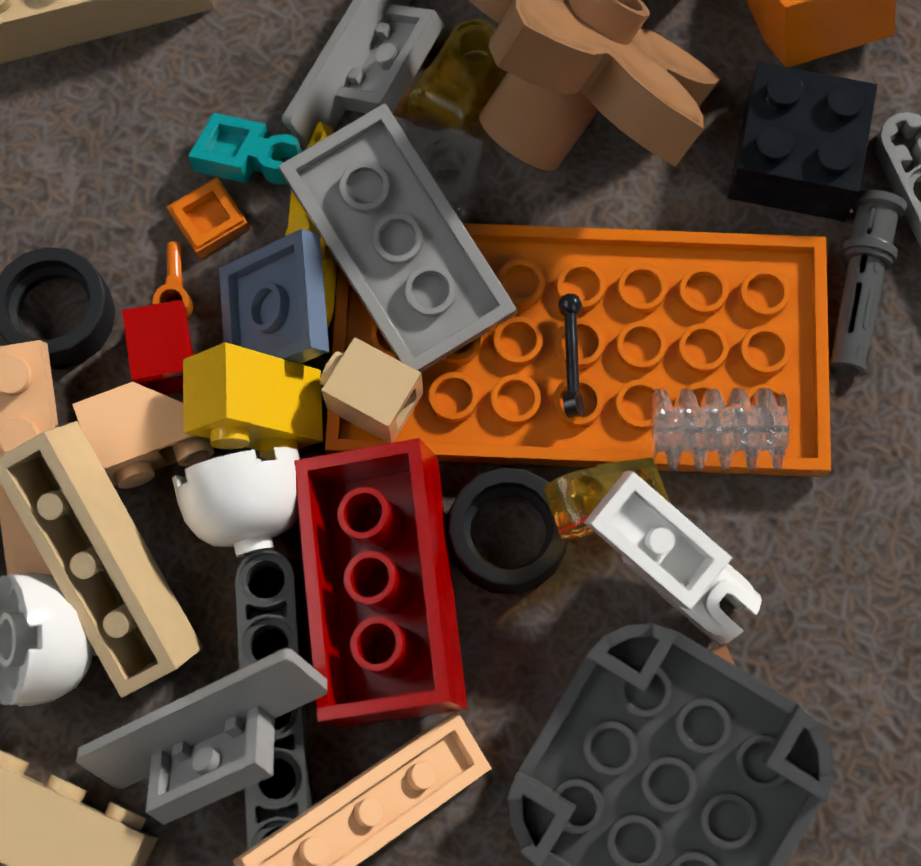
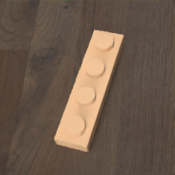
M41 340L0 346V456L38 434L59 427L48 344ZM0 483V523L7 576H10L9 574L25 572L52 575Z
M458 711L446 715L234 859L233 863L235 866H356L492 768Z

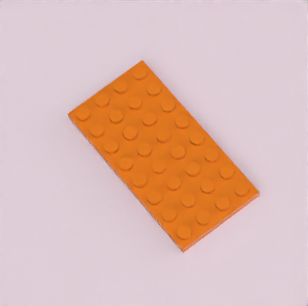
M462 223L516 306L517 313L512 318L421 372L423 394L394 442L420 438L438 457V462L827 477L831 472L826 237ZM338 266L332 355L337 351L344 354L353 338L356 337L397 359L343 271ZM567 293L579 296L583 305L581 312L577 315L579 391L584 402V414L581 417L568 418L563 406V397L567 393L565 320L559 311L558 303L560 298ZM328 410L325 439L326 455L389 444Z

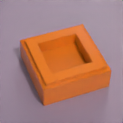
M218 177L166 207L199 260L250 230L248 222Z

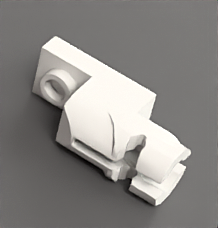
M625 471L583 522L620 553L623 562L653 587L662 598L686 616L691 623L715 643L720 645L729 643L744 631L720 609L719 602L722 598L737 609L744 607L751 614L757 615L762 602L761 596L753 589L747 579L728 564L732 557L635 472Z

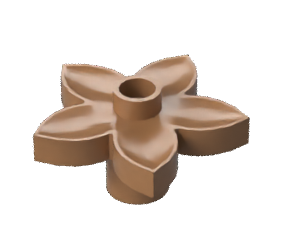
M468 0L481 12L498 23L497 28L490 37L489 49L497 67L507 72L480 113V123L497 144L519 160L542 170H557L598 110L619 130L674 167L677 166L703 131L704 121L700 107L721 78L671 41L643 27L642 25L649 17L650 11L641 0Z

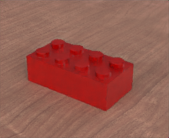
M420 438L294 460L313 668L327 679V694L316 699L318 722L338 728H348L468 710L438 457Z

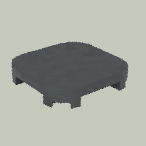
M656 623L627 624L604 635L585 656L568 688L519 771L516 773L507 798L509 799L510 825L521 846L520 852L535 866H785L823 801L827 803L835 779L833 774L832 747L821 724L796 701L678 631Z

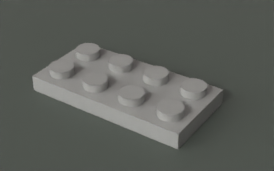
M386 103L279 165L280 172L400 362L419 372H423L516 315V306Z

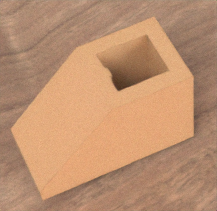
M135 382L127 383L72 404L79 425L113 486L118 485L121 489L134 488L149 482L155 476L154 471L176 462L180 466L195 465L209 459L214 454V447L210 445V439L184 433L182 402Z

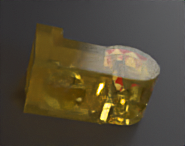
M653 457L599 464L594 466L595 468L578 470L563 475L549 482L544 487V493L561 539L564 540L595 534L583 522L625 471L635 472L670 503Z

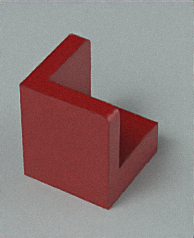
M181 300L122 310L131 380L163 395L183 391V359L195 355L192 349L187 310Z

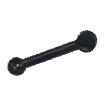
M572 293L563 295L558 303L559 311L565 320L567 393L563 397V406L568 418L581 417L584 414V402L579 391L577 315L581 312L583 305L579 296Z

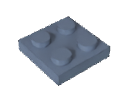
M299 229L219 268L224 343H230L299 364L329 352L320 234Z

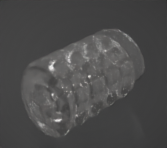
M708 388L703 394L699 406L696 396L691 389H681L673 407L665 389H656L654 391L651 404L652 455L655 460L657 452H664L670 470L678 469L683 452H690L696 470L704 469L709 452H716L722 470H729L735 451H742L748 470H755L761 451H768L774 470L782 468L789 441L788 405L784 392L780 393L778 401H776L771 389L759 388L754 394L752 403H750L744 389L733 388L725 405L719 390Z

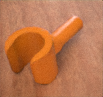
M171 241L167 243V277L165 278V284L156 290L152 303H164L174 296L182 297L189 318L193 313L194 304L192 298L183 288L182 244Z

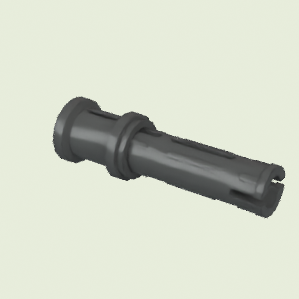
M881 190L860 191L851 208L856 213L851 239L846 240L842 248V256L845 263L849 266L839 308L831 357L829 359V370L834 373L860 377L865 376L868 372L867 363L878 314L885 271L891 269L892 265L896 263L898 249L893 245L897 222L905 216L907 202L897 194Z

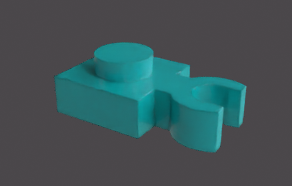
M213 113L189 153L188 158L194 172L247 183L253 171L262 172L265 179L269 182L282 185L287 184L279 169V165L284 162L279 160L284 158L291 159L301 153L302 150L298 139L292 135L277 134L270 137L264 123Z

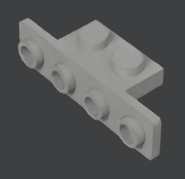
M353 0L282 116L283 123L298 139L305 150L319 121L332 127L334 131L346 110L367 114L386 103L393 114L444 27L435 10L409 7L408 5L411 0Z
M285 648L79 747L76 762L113 788L119 790L149 777L146 813L165 825L273 776L275 718L326 695L327 679L292 649Z

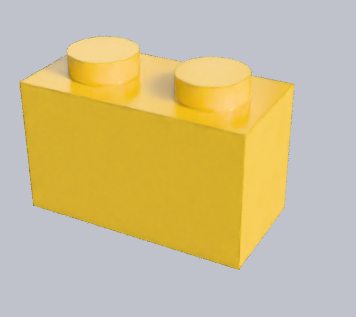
M226 342L183 359V431L185 434L210 439V445L214 448L240 449L246 447L259 450L260 457L267 460H276L274 447L295 448L298 451V449L323 442L321 370Z

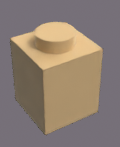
M356 337L353 338L344 354L337 351L332 355L320 378V385L324 386L321 391L327 410L387 443H394L423 394L421 372Z

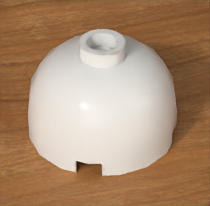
M274 447L276 460L261 461V459L257 458L255 449L216 457L186 468V478L175 475L172 478L174 489L185 523L199 539L214 547H234L237 558L247 557L252 552L263 549L273 550L274 543L272 538L291 529L299 518L294 460H300L297 449Z
M25 572L1 576L0 704L34 706L52 702L79 685L91 665L92 657L97 654L83 631L77 612L66 601L52 575Z

